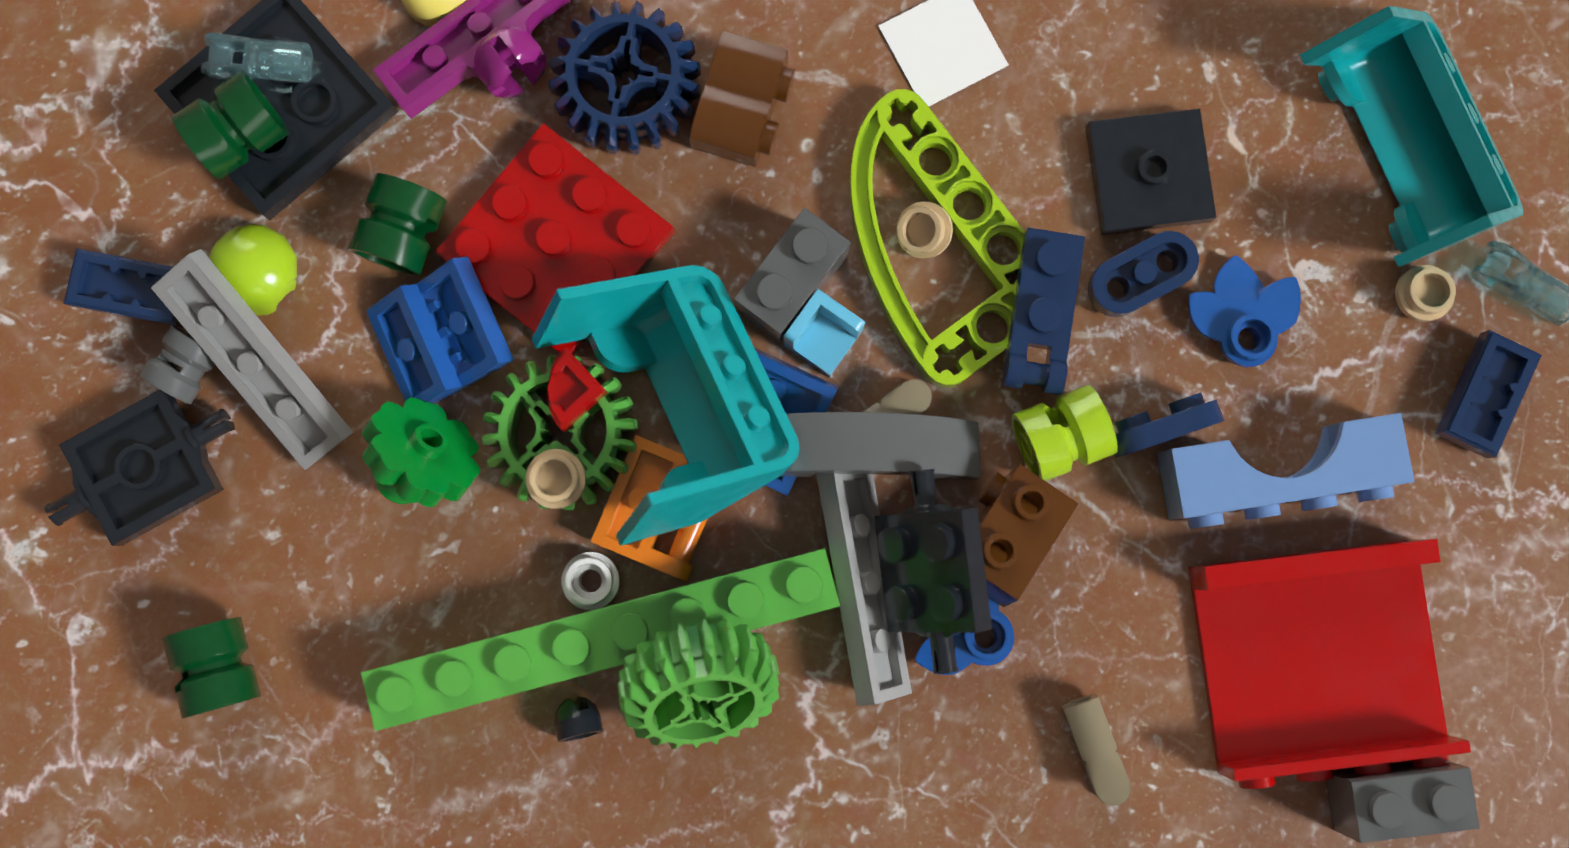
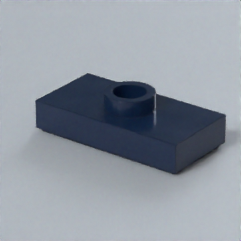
M76 248L63 304L74 308L183 328L182 324L151 289L173 266Z
M1491 330L1480 333L1435 434L1482 457H1497L1542 355Z

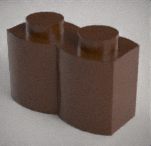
M722 32L690 132L689 139L693 149L756 167L761 153L770 156L779 128V123L771 120L777 100L787 102L796 72L795 69L787 67L788 50L729 32Z

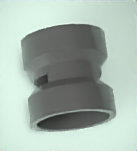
M171 325L162 338V351L158 357L148 359L139 375L163 392L191 404L201 390L199 380L205 372L213 371L216 365L188 332Z

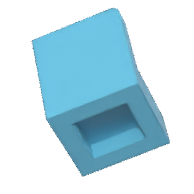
M817 289L784 335V346L830 378L862 333L865 321Z

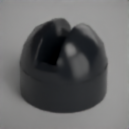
M578 697L575 703L572 699H565L558 706L554 720L558 742L574 741L604 732L600 712L596 704L588 698Z

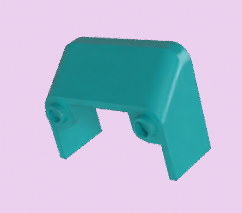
M1387 6L1300 54L1304 65L1322 66L1323 70L1318 73V79L1330 101L1335 102L1340 99L1347 107H1354L1400 205L1394 209L1395 221L1389 223L1391 237L1401 252L1393 256L1398 267L1424 258L1523 215V207L1517 190L1440 29L1427 12Z
M690 265L556 290L531 339L535 349L588 339L595 356L607 368L623 373L646 369L688 462L686 465L672 469L662 480L659 491L646 494L617 532L616 537L620 546L700 523L780 477L795 462L799 454L797 435L723 282L715 273L701 266Z

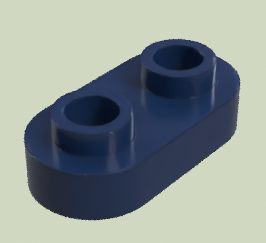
M1160 232L1102 263L1089 279V299L1093 306L1104 315L1110 317L1126 316L1187 283L1198 269V250L1192 240L1180 232ZM1158 255H1166L1171 259L1173 263L1171 272H1164L1159 269L1156 263ZM1115 280L1122 284L1124 288L1122 298H1114L1108 293V281Z
M1200 392L1169 403L1168 406L1172 415L1151 421L1149 412L1145 411L1116 421L1118 448L1117 453L1114 454L1115 458L1225 421L1217 399L1205 403Z

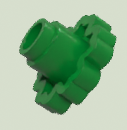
M411 397L405 401L402 407L393 402H385L362 430V436L368 443L362 454V459L371 469L379 492L386 499L394 503H419L426 507H435L442 498L449 501H458L480 473V467L473 459L479 449L478 443L470 436V432L463 422L453 419L447 420L444 410L435 403H425L420 399Z

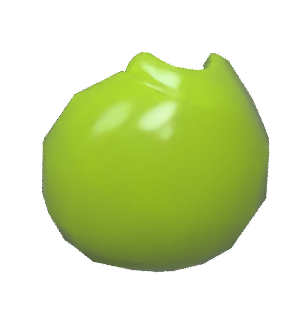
M247 224L245 226H236L216 241L210 251L209 259L256 316L269 315L275 312L278 303L296 288L297 255L284 235L266 225Z

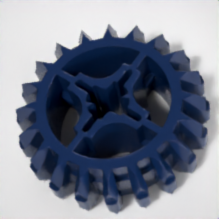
M614 0L610 7L612 15L602 17L600 11L592 6L589 11L592 23L588 26H585L581 21L572 19L570 26L576 37L575 39L558 37L557 46L564 56L550 58L549 66L552 72L558 76L549 80V89L553 95L560 97L554 104L559 116H570L567 122L569 130L573 134L586 130L584 139L587 145L595 147L606 137L607 151L615 155L620 149L621 141H627L631 154L637 155L640 153L639 140L649 138L650 144L654 149H659L662 146L659 131L662 129L669 135L678 136L680 127L674 116L682 119L692 118L694 115L693 107L686 100L700 98V85L692 80L701 76V66L699 62L690 60L696 53L693 41L681 40L683 28L678 22L665 26V13L660 8L652 12L648 18H645L644 6L638 0L632 6L630 14H623L620 3ZM618 43L617 48L612 53L606 56H595L604 48ZM641 44L655 49L666 59L671 67V75L658 73L656 66L645 64L642 61ZM631 62L636 80L632 81L629 78L630 84L622 86L620 94L615 78L617 76L622 78L621 73L629 72ZM582 82L592 83L595 90L609 94L608 101L611 107L609 115L598 111L582 97ZM644 100L658 101L650 109L631 116L634 107Z

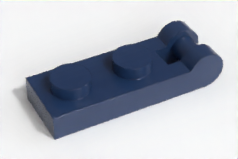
M1029 227L1024 232L1003 372V386L1021 389L1023 384L1041 386L1043 393L1062 395L1067 378V358L1085 236ZM1028 347L1046 349L1045 364L1027 361Z

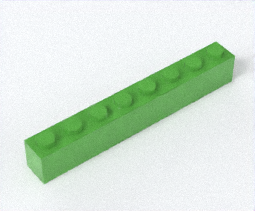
M824 548L361 672L374 730L378 731L624 665V657L636 653L637 643L642 641L653 642L655 641L656 631L670 633L678 629L679 623L685 627L698 625L702 619H705L708 625H716L720 621L728 619L732 628L740 624H748L750 630L840 607Z

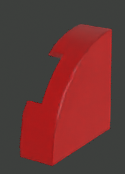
M566 347L553 362L548 381L549 410L558 427L565 432L608 393Z

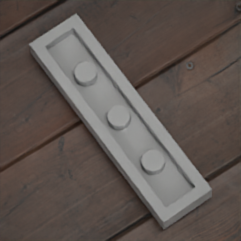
M202 249L186 255L151 287L304 470L316 463L354 433Z
M816 474L857 706L875 705L912 694L901 632H888L874 519V516H879L880 512L873 474Z

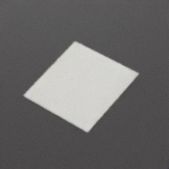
M928 0L878 26L912 89L925 101L928 107L1009 66L973 0Z

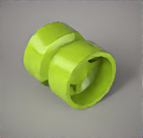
M1089 385L1058 396L1053 408L1048 407L1042 402L1011 416L1014 436L1029 471L1044 481L1069 473L1075 460L1086 466L1117 453L1118 444L1110 416L1098 393Z

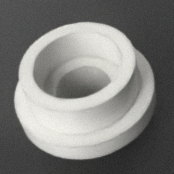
M585 552L575 556L567 563L562 573L561 584L566 598L573 605L585 610H595L606 606L614 599L619 590L620 575L614 562L607 556L597 552ZM590 569L597 571L602 579L600 588L595 592L585 590L581 583L583 574Z

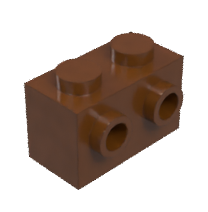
M1021 464L1005 475V477L997 472L978 499L980 503L985 505L979 516L988 597L1002 607L1019 600L1078 505L1077 502Z

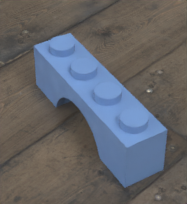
M1401 413L1346 421L1322 427L1320 440L1312 458L1299 471L1285 478L1270 476L1251 467L1240 457L1229 440L1174 448L1157 453L1168 520L1187 518L1189 529L1224 524L1222 512L1244 509L1245 520L1281 515L1279 503L1300 500L1302 511L1338 506L1336 494L1356 491L1358 502L1395 497L1393 485L1415 482Z

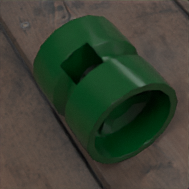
M244 71L238 72L215 87V100L211 103L198 98L171 116L177 131L204 167L219 180L248 162L247 150L250 148L263 152L289 135L287 127L272 104Z
M376 173L365 201V205L371 214L369 217L358 220L348 250L384 267L405 274L420 276L431 247L424 237L426 233L437 231L447 204L446 199L413 182L388 174Z
M241 617L212 622L162 637L169 669L182 675V680L174 687L182 719L261 696L254 666L241 660V656L249 648Z

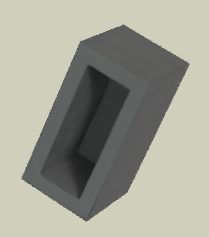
M804 208L734 298L736 311L781 344L784 340V335L816 290L822 291L848 257L851 241Z
M1411 761L1391 763L1392 770L1382 774L1354 773V768L1334 770L1333 778L1326 780L1333 830L1359 843L1480 829L1471 770L1467 766L1449 761V764L1445 766L1414 767Z

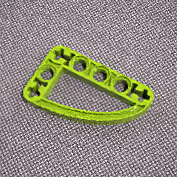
M896 89L889 92L870 110L856 139L850 169V205L854 231L870 283L903 347L923 376L932 385L940 388H952L965 381L1007 349L1017 280L1011 285L1006 277L1019 270L1025 231L925 101L917 93L907 89ZM896 107L900 112L908 109L913 112L910 126L918 137L924 129H928L931 133L920 138L912 150H908L905 147L910 144L912 135L905 125L900 123L892 127L889 124L892 116L891 108ZM881 139H883L928 200L946 210L951 218L954 234L998 290L932 340L915 315L897 280L879 230L873 198V163ZM939 148L948 155L950 169L942 175L933 176L927 174L919 164V155L926 149ZM969 191L976 193L984 203L983 214L975 220H966L958 216L953 208V200L957 194ZM996 236L1011 238L1018 248L1016 260L1008 265L995 263L987 252V245L991 238ZM995 313L1005 320L1007 335L1003 341L988 343L979 336L976 324L981 315ZM964 330L970 346L981 353L983 357L975 360L974 353L970 350L955 364L956 369L959 371L958 374L953 375L949 370L938 373L933 367L938 360L935 350L941 348L945 353L952 352L965 341L956 334L958 331Z

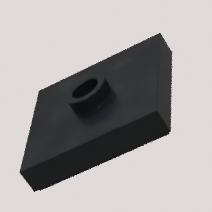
M1200 108L1089 121L1085 129L1101 235L1208 223L1217 218Z

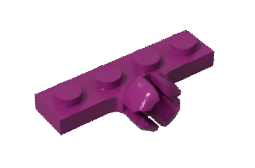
M467 0L373 69V71L410 119L414 118L463 80L472 76L480 78L495 97L514 98L520 96L524 91L510 74L518 67L534 86L544 74L546 67L545 53L532 37L533 30L571 0Z

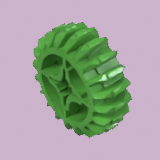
M548 356L546 361L547 373L542 374L541 369L534 361H528L525 363V370L530 378L529 380L523 382L513 373H509L506 376L507 383L515 389L510 397L500 391L492 393L491 399L504 406L501 415L493 412H485L483 415V421L498 426V433L482 436V444L488 447H501L500 452L487 459L488 466L496 469L509 465L510 468L502 474L499 483L503 487L509 488L522 479L517 498L528 502L532 497L526 486V472L531 461L546 450L561 449L575 455L585 468L586 486L581 497L586 504L592 505L597 502V498L591 485L598 482L604 490L612 492L615 483L606 473L611 467L623 474L629 469L625 462L616 458L619 450L627 453L636 451L637 444L633 441L622 439V432L638 430L639 422L632 418L620 419L619 415L629 411L634 406V403L628 396L612 401L611 398L622 386L620 381L613 377L602 384L608 393L573 424L574 429L568 430V432L573 434V438L570 441L579 450V453L558 441L550 443L548 436L555 434L549 431L552 424L544 417V412L553 419L550 413L549 405L539 395L548 391L551 367L557 356ZM575 356L576 359L583 365V360L580 357ZM595 363L588 371L600 383L604 368ZM527 408L536 423V432L531 442L525 446L528 451L521 456L517 442V430L520 418ZM602 408L606 420V440L602 452L596 459L586 445L585 433L588 426L595 420L593 416ZM575 503L563 509L573 510L575 507ZM539 504V507L542 509H550Z
M702 619L696 626L685 627L679 623L678 629L670 633L656 631L655 641L637 643L636 653L624 657V668L618 672L619 682L617 683L621 714L625 716L626 725L634 729L635 736L644 739L649 738L651 745H661L668 742L671 749H677L683 744H692L696 749L701 743L712 741L718 744L719 739L727 736L737 738L740 736L741 729L758 726L759 717H765L772 713V704L779 699V680L777 676L779 669L776 657L772 655L770 645L765 643L762 633L751 632L748 624H740L732 628L728 619L722 620L716 625H708L705 619Z

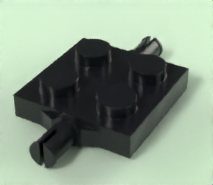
M159 389L64 441L59 446L72 469L75 490L45 505V512L52 514L48 518L55 525L61 526L64 522L87 510L100 522L112 546L127 544L224 490L208 460L206 444L229 431L235 430L234 423L228 421L231 417L224 409H219L218 412L193 424L185 417L176 398Z
M935 469L910 471L914 507H909L901 513L874 516L888 632H915L923 637L930 638L933 673H953L958 671L954 636L961 633H978L992 629L978 507L954 509L944 504H938L934 477Z

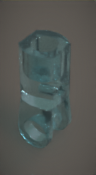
M222 33L205 34L204 43L210 48L208 62L201 64V72L207 76L228 80L238 72L244 71L251 79L301 83L311 81L313 53L310 45L306 42L255 39ZM234 52H244L242 64L233 63Z
M1498 241L1487 243L1484 249L1487 254L1486 259L1481 266H1475L1470 273L1474 281L1516 301L1554 325L1560 326L1569 320V284L1538 267L1512 246ZM1507 268L1517 273L1514 280L1504 275Z

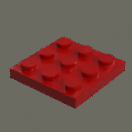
M543 123L438 247L435 253L446 262L452 258L469 257L484 293L535 333L557 289L641 274L675 234V229ZM587 339L551 347L558 353L566 347L574 355Z

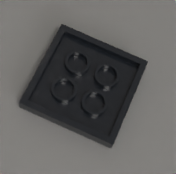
M261 0L154 89L156 94L175 114L198 98L211 103L215 100L214 88L240 71H244L254 81L284 122L289 135L263 152L251 148L247 150L248 162L228 174V176L258 211L269 220L273 219L399 112L301 0Z

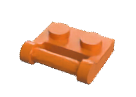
M635 435L633 442L637 444L636 451L628 452L624 461L629 466V469L625 474L619 473L614 485L615 487L612 489L590 542L688 582L694 565L690 564V560L708 519L680 528L668 554L653 548L658 535L620 546L617 540V532L646 494L659 491L662 480L672 469L688 464L684 454Z

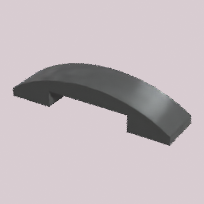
M814 412L786 414L799 441V454L795 462L781 476L810 477L814 473L909 475L910 471L935 469V479H980L978 422L949 417L901 413Z

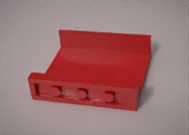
M1412 539L1188 566L1217 772L1235 782L1238 781L1240 788L1260 789L1274 786V777L1296 774L1298 781H1325L1333 778L1334 769L1353 767L1356 774H1382L1392 770L1391 762L1411 760V764L1414 767H1439L1449 764L1448 755L1471 753L1469 740L1447 734L1421 569L1422 564L1441 562L1437 539Z

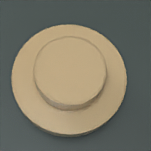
M917 202L908 206L900 215L896 226L897 239L902 249L909 255L921 259L933 258L941 254L948 247L953 234V225L949 214L944 208L932 202Z
M1420 265L1406 271L1398 280L1395 289L1396 302L1400 310L1407 317L1419 322H1429L1443 317L1451 309L1456 295L1455 283L1451 276L1442 269L1432 265Z
M550 449L537 455L529 464L526 472V486L531 497L540 505L552 509H561L575 503L583 494L586 486V471L581 461L572 453L561 449Z

